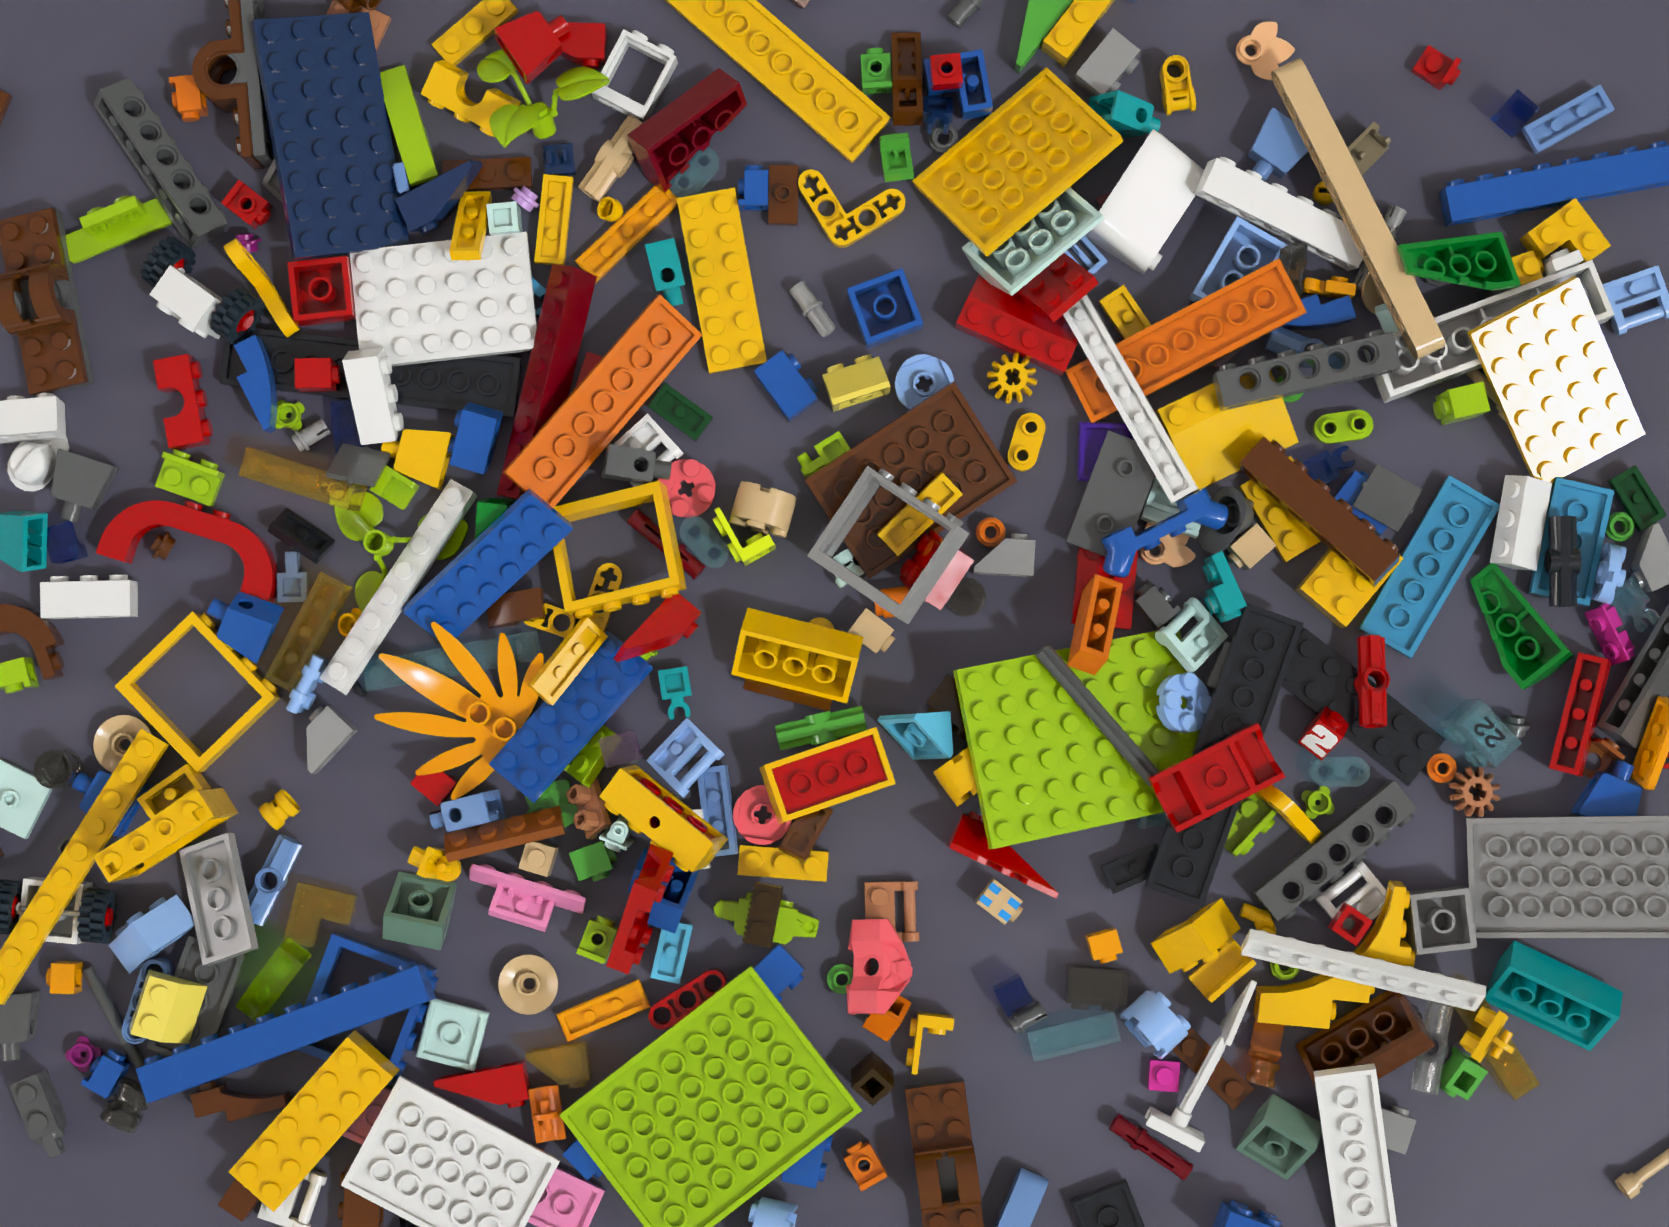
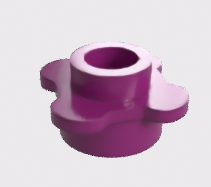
M253 233L236 234V238L249 253L258 251V243L261 241V238H254Z
M80 1036L76 1040L77 1043L66 1051L65 1057L74 1066L78 1067L79 1071L87 1072L90 1070L93 1061L98 1056H102V1050L99 1047H94L89 1042L87 1036ZM82 1051H85V1052H86V1056H85V1057H83V1056L81 1055V1052H82Z

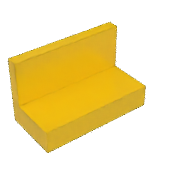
M1235 940L1228 946L1218 950L1219 954L1206 963L1203 962L1187 976L1211 1003L1257 964L1252 958L1241 955V947Z

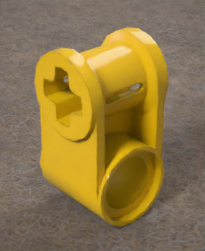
M1180 55L1170 56L1159 70L1164 113L1168 116L1174 111L1189 109L1190 112L1196 111V97L1191 82L1189 64ZM1167 66H1178L1181 70V76L1177 78L1171 77L1167 72Z

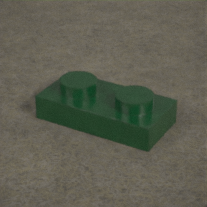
M667 383L663 384L648 405L649 409L695 442H697L713 420L710 414Z
M1636 465L1631 466L1607 481L1612 490H1615L1614 493L1627 514L1633 519L1638 532L1667 516Z

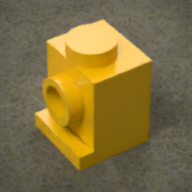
M1534 250L1511 257L1521 283L1520 286L1543 278V263L1539 256H1535Z

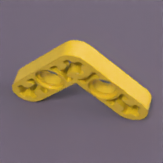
M813 169L806 170L798 179V188L831 243L838 248L852 245L898 217L905 208L904 194L897 189H888L846 214L819 171ZM808 177L812 180H819L816 183V187L820 194L824 190L827 192V194L819 196L814 202L811 201L812 198H815L813 190L810 187L804 188L806 178ZM891 196L892 199L898 198L900 200L897 203L898 209L894 210L892 207H888L883 210V214L886 217L881 218L879 210L874 204L878 203L879 208H882L887 204V197ZM830 201L834 204L835 212L831 216L827 217L819 213L818 207L822 202ZM863 211H871L875 214L876 220L872 225L864 226L859 222V215ZM853 218L855 226L861 232L856 234L854 228L847 233V240L844 241L841 237L836 239L834 237L837 234L836 228L841 227L843 230L849 228L851 222L848 220Z
M235 238L224 245L226 253L235 266L255 287L284 335L288 338L299 331L298 324L293 321L292 314L272 281L241 242Z
M613 563L602 564L596 571L588 597L605 593L603 591H596L597 585L602 588L604 587L605 579L601 576L603 572H608L610 568L614 569V575L618 577L616 582L611 581L609 583L608 590H620L623 582L622 570ZM544 603L545 614L548 615V609L553 610L548 619L547 628L543 627L546 621L543 619L534 620L533 622L524 621L525 624L563 638H566L576 625L575 616L573 617L566 613L564 609ZM593 612V616L589 617V619L605 633L612 612ZM561 614L567 615L570 619V627L563 632L556 630L554 627L555 618Z
M1273 785L1255 793V795L1273 807L1310 844L1313 845L1321 836L1322 832L1288 796Z

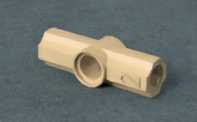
M628 115L613 138L607 140L600 148L595 157L594 165L578 186L591 199L600 202L615 180L621 178L630 167L634 159V151L627 134L642 124L637 118Z

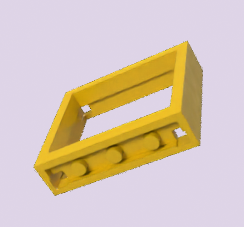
M655 481L554 507L569 522L654 501L669 578L576 600L565 539L563 538L553 548L566 613L573 617L575 616L576 619L581 617L589 618L593 616L594 611L604 609V612H613L622 609L621 605L632 602L633 605H642L649 603L652 597L661 595V598H671L672 595L679 594L678 591L687 589L667 487L662 482Z
M192 611L115 687L196 772H204L281 697L276 693L278 688L273 684L274 682L267 676L262 678L255 671L258 666L245 656L242 657L236 650L218 639L216 635L218 631L214 628L217 623L205 612L201 615L199 612ZM194 626L262 696L205 753H202L135 683Z
M223 788L197 790L100 851L93 858L108 882L138 877L238 814V811ZM143 862L145 866L138 869L137 865Z

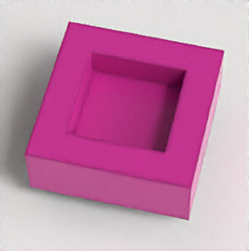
M1149 1059L1147 1089L1178 1092L1180 1061Z

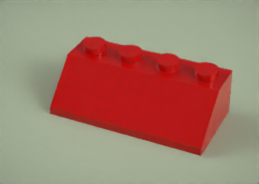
M980 274L955 325L956 329L1010 354L1014 355L1016 353L1021 359L1028 358L1030 363L1061 377L1078 344V340L1064 315L1053 323L1019 294L1015 293L1013 296L988 283Z

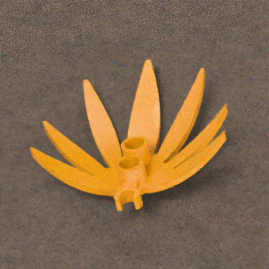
M432 622L431 627L444 651L463 677L481 695L480 698L456 681L424 665L384 653L379 654V658L413 689L437 705L465 718L466 722L449 717L416 712L375 714L374 718L388 725L416 733L442 737H474L476 739L474 743L453 748L436 756L415 771L416 775L439 773L463 765L482 755V758L476 761L457 783L451 794V799L455 800L477 787L494 771L489 763L529 718L539 695L527 685L543 667L544 655L543 653H538L530 664L522 682L520 696H518V674L515 657L506 634L500 633L498 642V672L503 697L500 698L489 677L473 655L451 633L438 623Z

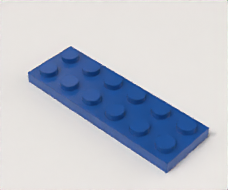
M529 488L403 606L404 614L436 639L438 638L431 627L432 622L438 623L457 638L573 530L572 523Z
M609 631L605 633L608 636L555 704L549 705L544 701L489 763L491 768L533 803L653 670L652 666L640 656L621 662L615 661L613 658L624 643Z

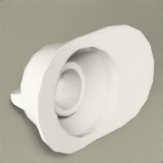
M67 437L20 442L8 461L7 472L14 485L24 491L35 492L43 489L54 476L58 448L69 451Z

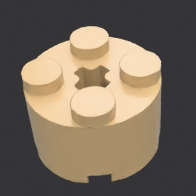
M742 481L737 490L729 523L740 527H746L747 525L752 527V532L768 535L769 533L777 537L786 538L797 498L792 494L772 487L767 489L761 487L760 484Z

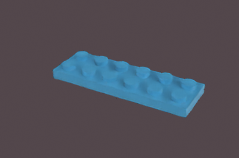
M1448 475L1400 555L1404 559L1386 579L1358 629L1368 635L1385 637L1386 646L1411 659L1493 520L1500 504Z

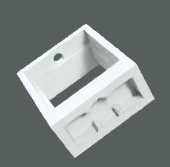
M623 29L601 71L602 74L609 78L610 82L629 47L665 66L644 106L608 88L610 83L591 94L593 99L626 116L635 117L644 123L651 116L678 62L676 56L673 55L674 51L668 46L661 43L655 46L648 42V37L636 30L630 33Z

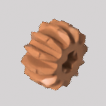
M1465 767V776L1457 772L1454 776L1459 783H1449L1448 786L1451 789H1456V793L1448 796L1449 800H1459L1455 804L1454 809L1457 811L1464 809V815L1471 817L1474 811L1478 817L1484 816V808L1488 811H1493L1494 806L1490 800H1500V796L1493 794V790H1498L1500 785L1498 783L1490 784L1494 774L1488 773L1484 776V768L1477 767L1475 772L1471 767ZM1470 787L1478 790L1479 795L1473 796V794L1469 793Z

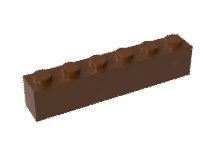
M1263 437L1239 462L1240 470L1370 585L1375 587L1399 562L1398 547L1388 538L1382 540L1374 533L1376 531L1375 527L1365 518L1359 520L1351 513L1353 508L1345 500L1340 498L1337 501L1329 494L1330 488L1322 480L1317 478L1314 481L1307 475L1308 469L1299 460L1294 459V461H1291L1284 454L1286 450L1274 439L1270 442Z

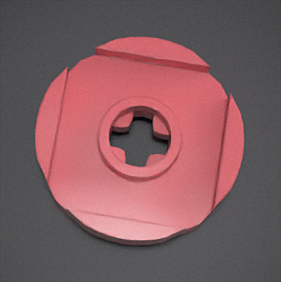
M681 459L672 462L669 480L660 478L657 480L667 487L672 515L680 518L692 519L701 516L711 507L715 498L716 483L712 473L705 465L694 459ZM686 481L687 484H694L695 487L692 488V495L690 497H687L686 494H679L678 490L681 489V482Z
M757 785L744 791L737 799L733 809V821L738 832L747 841L758 845L771 844L781 839L792 823V820L778 824L765 785ZM761 806H766L767 812L772 813L771 819H766L765 823H759V818L754 817L755 811H760Z

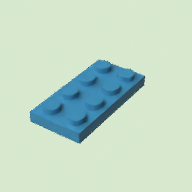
M1555 477L1550 492L1537 571L1532 573L1529 594L1549 598V575L1546 574L1544 567L1545 552L1548 548V517L1576 516L1577 548L1581 553V570L1577 575V605H1590L1615 490Z

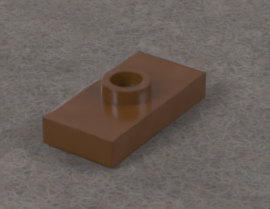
M769 165L768 225L798 226V165Z
M827 807L795 818L783 838L779 850L805 863L833 814V810Z

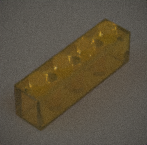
M251 447L246 448L239 476L351 511H360L367 489L365 485L348 484L347 481L326 477V469Z
M319 573L267 671L265 679L290 692L292 689H296L303 675L301 671L304 665L309 664L313 654L318 655L353 589L352 586L327 573Z

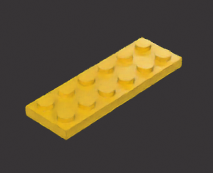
M735 187L677 198L709 374L764 364L767 358Z

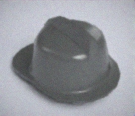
M1224 487L1219 490L1213 499L1215 502L1226 505L1228 509L1225 525L1218 530L1203 525L1200 527L1197 537L1198 543L1208 553H1218L1225 550L1237 535L1246 532L1252 525L1254 518L1252 507L1254 502L1251 499L1244 498L1240 490L1235 487Z

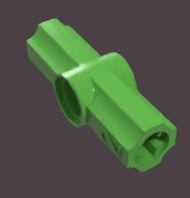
M857 706L832 713L831 711L805 716V719L776 725L775 730L781 751L806 744H811L812 746L837 740V737L865 731L867 726L862 706Z

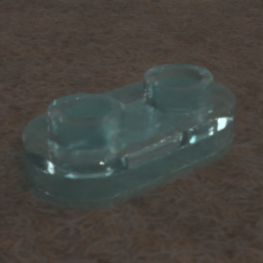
M708 147L703 153L699 150L689 160V168L683 174L678 172L670 181L672 185L670 187L671 192L677 198L696 195L717 173L719 158L714 150ZM702 157H707L710 160L707 166L699 164V160ZM683 178L690 181L689 185L685 188L678 185L679 181Z
M691 516L681 523L679 528L681 539L707 567L720 568L726 564L729 559V548L705 520L697 516ZM694 526L700 529V534L697 537H691L689 534V530ZM713 548L720 550V556L717 559H712L709 556V552Z
M1325 757L1322 761L1318 758L1314 759L1309 766L1308 773L1312 782L1319 786L1358 787L1365 784L1369 779L1370 768L1367 762L1359 757ZM1321 766H1326L1328 769V774L1325 777H1321L1318 773ZM1351 766H1355L1358 770L1355 777H1350L1348 774Z

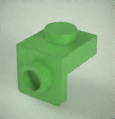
M892 133L880 136V155L884 181L892 182L914 179L909 134Z

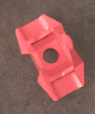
M855 919L851 923L848 950L853 952L854 962L852 982L846 985L847 1013L852 1015H884L910 982L913 968L904 944L889 919ZM875 958L878 961L879 969L876 974L870 976V959Z

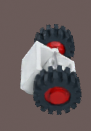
M168 236L165 240L161 239L159 246L154 245L152 247L153 252L146 255L148 260L143 261L142 267L144 268L141 269L140 274H142L141 278L154 287L149 295L159 301L156 306L170 316L173 315L179 320L178 323L186 329L196 332L203 338L210 335L219 339L221 336L233 345L243 341L244 337L247 339L250 337V332H254L257 329L255 326L261 322L260 316L264 315L265 312L263 310L265 308L263 301L245 287H237L235 291L231 290L228 297L224 296L221 298L198 280L189 276L188 273H191L193 270L191 266L195 265L196 262L194 259L196 254L174 236L172 238Z
M23 878V883L21 881L0 879V934H11L46 878ZM83 881L45 942L80 944L84 942L108 943L109 938L112 937V930L115 927L114 920H116L115 911L117 910V905L115 903L117 898L115 891L93 888V882Z

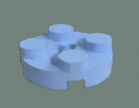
M919 354L907 359L897 372L895 380V392L898 400L904 407L910 410L954 381L952 371L944 361L931 355ZM924 376L926 380H932L933 384L929 386L930 391L924 392L923 389H917L916 385L919 384L920 377Z
M1608 543L1602 546L1591 599L1609 605L1612 604L1616 586L1622 587L1626 577V570L1621 569L1626 556V547Z
M1194 673L1175 674L1165 678L1159 685L1156 695H1160L1159 705H1156L1159 719L1166 728L1173 732L1187 733L1199 730L1212 698L1209 696L1205 684ZM1181 697L1185 698L1187 702V707L1183 709L1180 706L1182 704Z

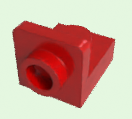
M1428 45L1414 65L1411 73L1440 91L1446 84L1452 86L1461 73V70L1457 67L1462 60L1458 57L1452 60Z

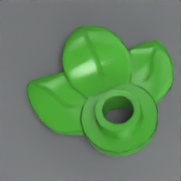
M564 779L551 783L535 803L525 796L529 806L527 814L560 806L563 813L564 827L573 824V819L578 809L576 805L568 802L566 796L567 790L571 788L569 780Z

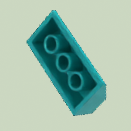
M1514 940L1500 957L1486 987V997L1483 1001L1591 1051L1620 1018L1623 991Z

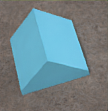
M950 711L880 716L877 720L913 760L951 758L953 755Z

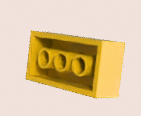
M747 608L731 675L847 703L864 637Z

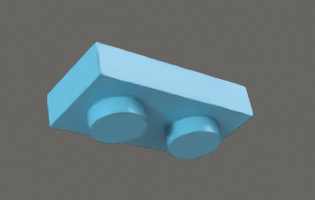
M680 922L675 934L661 929L650 978L680 984L693 929L692 924Z

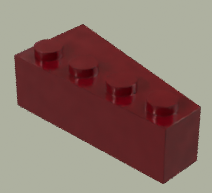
M718 68L627 134L644 177L665 193L672 186L670 181L678 172L683 174L689 168V160L699 150L703 153L710 145L711 137L717 131L722 132L745 108L747 102L737 80Z

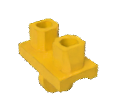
M414 846L407 863L419 868L416 873L417 875L446 882L456 880L461 874L462 869L459 860L447 862L444 849L428 846L426 849Z
M1482 1006L1474 1021L1487 1028L1482 1038H1479L1467 1030L1459 1044L1471 1054L1470 1057L1479 1063H1481L1493 1043L1495 1047L1490 1055L1497 1060L1503 1050L1512 1054L1515 1049L1508 1045V1042L1513 1033L1505 1029L1500 1039L1497 1038L1509 1017L1500 1010L1496 1013Z

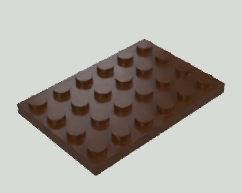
M954 381L804 479L830 521L867 466L876 472L880 468L884 469L895 477L892 482L900 487L902 482L916 490L917 494L915 497L941 472L944 473L963 495L942 515L946 517L949 512L959 520L1018 482ZM879 486L843 540L868 579L916 549L921 537L925 534L928 535L931 529L937 533L945 530V528L934 522L897 556L877 533L907 503L882 486Z

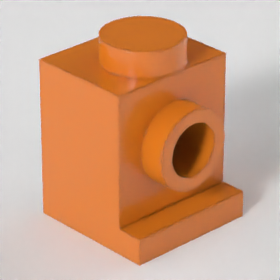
M193 74L169 77V83L176 89V92H172L173 106L181 114L182 121L195 122L199 121L201 116H209L207 96L197 87Z
M860 1140L846 1148L847 1154L843 1155V1159L861 1192L888 1177L887 1171L870 1141L863 1144ZM861 1160H867L870 1166L868 1169L862 1170L859 1168L858 1163Z

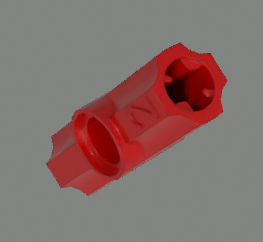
M1380 635L1360 636L1357 638L1358 675L1354 681L1359 701V726L1364 728L1386 727V689L1390 683V676L1386 670L1385 637ZM1368 676L1375 679L1376 688L1368 683Z

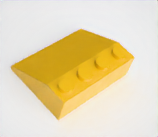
M1270 370V371H1269V377H1270V379H1271L1273 382H1276V380H1275V378H1274V376H1273V374H1272V372H1271V370ZM1244 375L1240 377V384L1243 388L1248 390L1254 388V381L1250 376ZM1214 383L1155 412L1199 489L1240 471L1239 462L1263 437L1270 442L1274 439L1284 449L1299 442L1283 398L1220 412Z

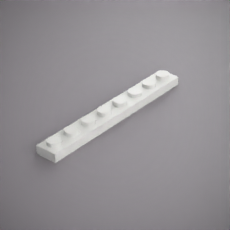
M1086 294L1063 315L1168 499L1173 504L1199 488Z
M450 479L319 679L341 693L348 694L402 612L403 606L408 603L477 498L473 491Z
M1250 929L1241 946V955L1470 1011H1476L1486 997V986L1469 980H1459L1447 977L1441 973L1426 972L1415 969L1412 966H1402L1386 962L1383 959H1373L1357 955L1354 952H1344L1328 948L1321 944L1315 945L1292 937H1282L1270 934L1264 930Z

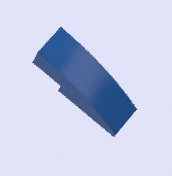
M1315 294L1301 299L1307 311L1306 314L1281 327L1290 330L1330 328L1352 322L1357 316L1349 295L1321 305L1318 295Z
M253 335L234 345L247 371L238 376L237 379L263 430L272 433L275 431L277 419L275 377L262 339L257 335Z

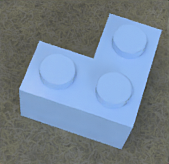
M177 894L167 901L164 897L158 899L148 907L150 909L145 915L141 911L136 913L126 921L127 924L114 933L117 937L108 946L129 974L140 968L146 961L153 959L164 948L186 935L194 927L193 916Z

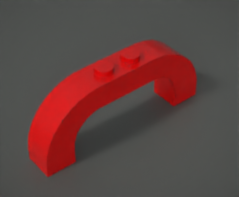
M151 500L126 508L108 524L96 550L97 554L132 564L138 544L145 534L158 527H173L232 547L240 555L244 564V579L240 592L274 603L276 598L278 567L275 557L264 539L252 529L230 521L231 514L214 509L211 515L201 511L202 505L185 500L183 506L169 501Z

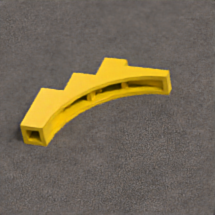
M1388 881L1384 904L1376 922L1362 943L1353 952L1357 955L1373 959H1383L1389 963L1414 967L1415 952L1406 941L1401 940V938H1405L1407 927L1406 920H1403L1404 908L1408 909L1410 903V892L1406 890L1407 887L1401 881ZM1322 974L1301 982L1281 986H1256L1253 1015L1259 1023L1329 1029L1330 1020H1335L1336 1003L1333 1000L1369 1003L1370 994H1374L1375 987Z

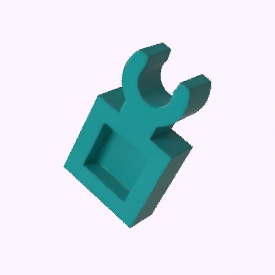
M688 666L658 670L662 700L671 699V705L668 708L670 720L675 719L674 710L677 707L684 708L686 718L690 717V706L684 702V697L692 696Z

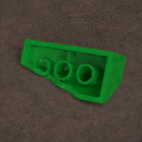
M1502 231L1401 244L1397 247L1406 275L1491 291L1516 288L1521 285Z
M1490 563L1470 579L1488 624L1491 637L1499 653L1502 666L1522 690L1552 675L1574 657L1573 653L1497 564Z

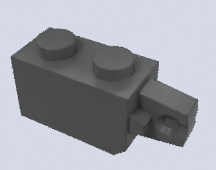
M46 1069L10 1084L9 1088L30 1141L36 1140L38 1146L43 1144L49 1158L65 1152L61 1137L65 1135L64 1127L68 1125L67 1118L48 1070Z

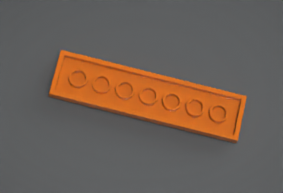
M1279 258L1117 343L1116 346L1145 396H1148L1306 314L1307 311ZM1089 359L1065 370L1091 423L1097 422L1118 411Z
M660 294L656 295L503 473L524 492L530 488L554 508L700 339L702 334Z

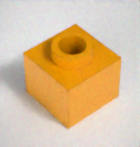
M1114 927L1085 935L1091 958L1094 961L1099 959L1100 964L1114 961L1117 959L1116 954L1123 953L1117 929Z
M57 961L51 963V968H48L46 973V984L50 986V993L76 994L81 992L83 961Z

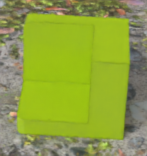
M386 465L375 487H371L369 490L398 508L405 510L420 486Z

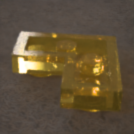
M298 882L283 941L315 947L321 919L351 925L358 895Z

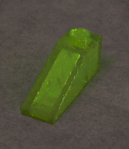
M288 937L261 969L235 1007L257 1023L256 1018L264 1016L269 1012L312 954Z

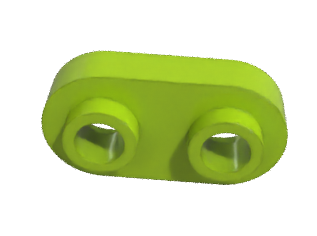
M1363 410L1325 414L1319 417L1313 424V435L1322 444L1362 440L1369 436L1373 430V419L1370 414ZM1356 419L1363 422L1361 430L1356 429L1354 426ZM1327 423H1330L1334 426V432L1332 434H1329L1325 431V425Z

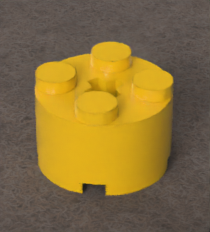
M968 747L933 772L957 807L971 797L968 793L969 791L972 795L977 793Z

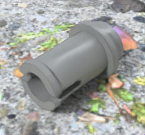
M320 417L319 420L299 432L295 430L296 434L291 436L301 452L304 449L309 451V446L332 433Z

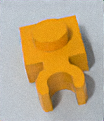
M1333 276L1330 280L1326 281L1305 277V280H1302L1301 292L1320 294L1323 297L1337 299L1349 295L1351 299L1355 296L1356 284L1348 283V278Z

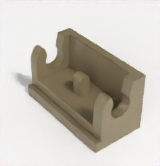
M1375 121L1348 147L1361 175L1390 148L1388 146L1391 143L1390 137L1386 136L1384 138L1378 132L1380 126Z

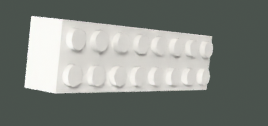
M1593 260L1435 317L1434 319L1444 337L1445 347L1418 360L1411 355L1400 331L1394 332L1401 368L1396 372L1374 377L1383 402H1390L1482 368L1467 332L1573 276L1579 278L1598 325L1608 321L1615 314ZM1363 349L1366 359L1369 363L1371 361V355L1367 350Z

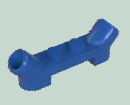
M1203 487L1176 501L1180 512L1134 534L1131 526L1122 527L1100 539L1107 551L1102 566L1104 572L1120 578L1128 576L1138 549L1143 547L1147 551L1161 544L1160 538L1168 534L1172 538L1187 530L1185 525L1191 522L1214 530L1222 528L1228 517L1226 505L1212 501L1206 487Z

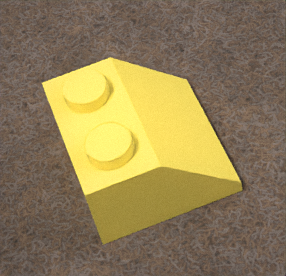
M871 354L855 359L854 365L844 367L842 363L826 369L827 373L822 375V379L833 412L890 393L891 386L879 356L872 358Z
M148 970L129 1027L130 1034L158 1042L189 1044L208 986Z

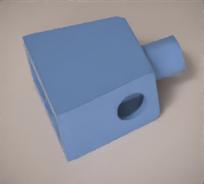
M1273 107L1265 117L1248 153L1249 158L1256 162L1251 171L1262 176L1261 180L1264 182L1271 173L1282 179L1308 153V150L1293 121Z
M499 789L443 802L440 805L441 810L430 812L429 815L433 829L446 827L447 832L506 818Z

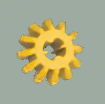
M1016 353L1012 357V362H1009L1006 354L1002 355L1001 362L1003 366L993 361L991 366L997 372L991 371L987 373V378L996 380L988 385V389H999L994 396L997 400L1003 393L1006 394V404L1011 403L1012 395L1015 396L1018 403H1021L1023 401L1021 392L1030 397L1033 392L1028 386H1036L1037 384L1036 379L1028 378V376L1036 373V369H1025L1030 360L1025 358L1019 364L1017 363L1019 355ZM1009 372L1011 376L1012 372L1018 375L1016 381L1019 384L1015 385L1014 382L1012 385L1007 384L1006 380L1008 377L1005 374Z

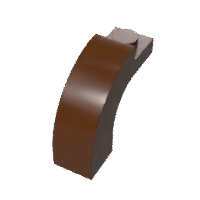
M0 604V636L16 633L24 637L34 650L44 680H54L64 676L61 670L64 668L63 659L58 651L55 652L54 648L65 643L54 624L48 619L41 618L40 613L32 609Z

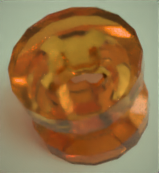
M1251 1056L1250 1063L1252 1068L1247 1073L1245 1080L1261 1086L1275 1088L1276 1081L1274 1076L1279 1071L1281 1065Z

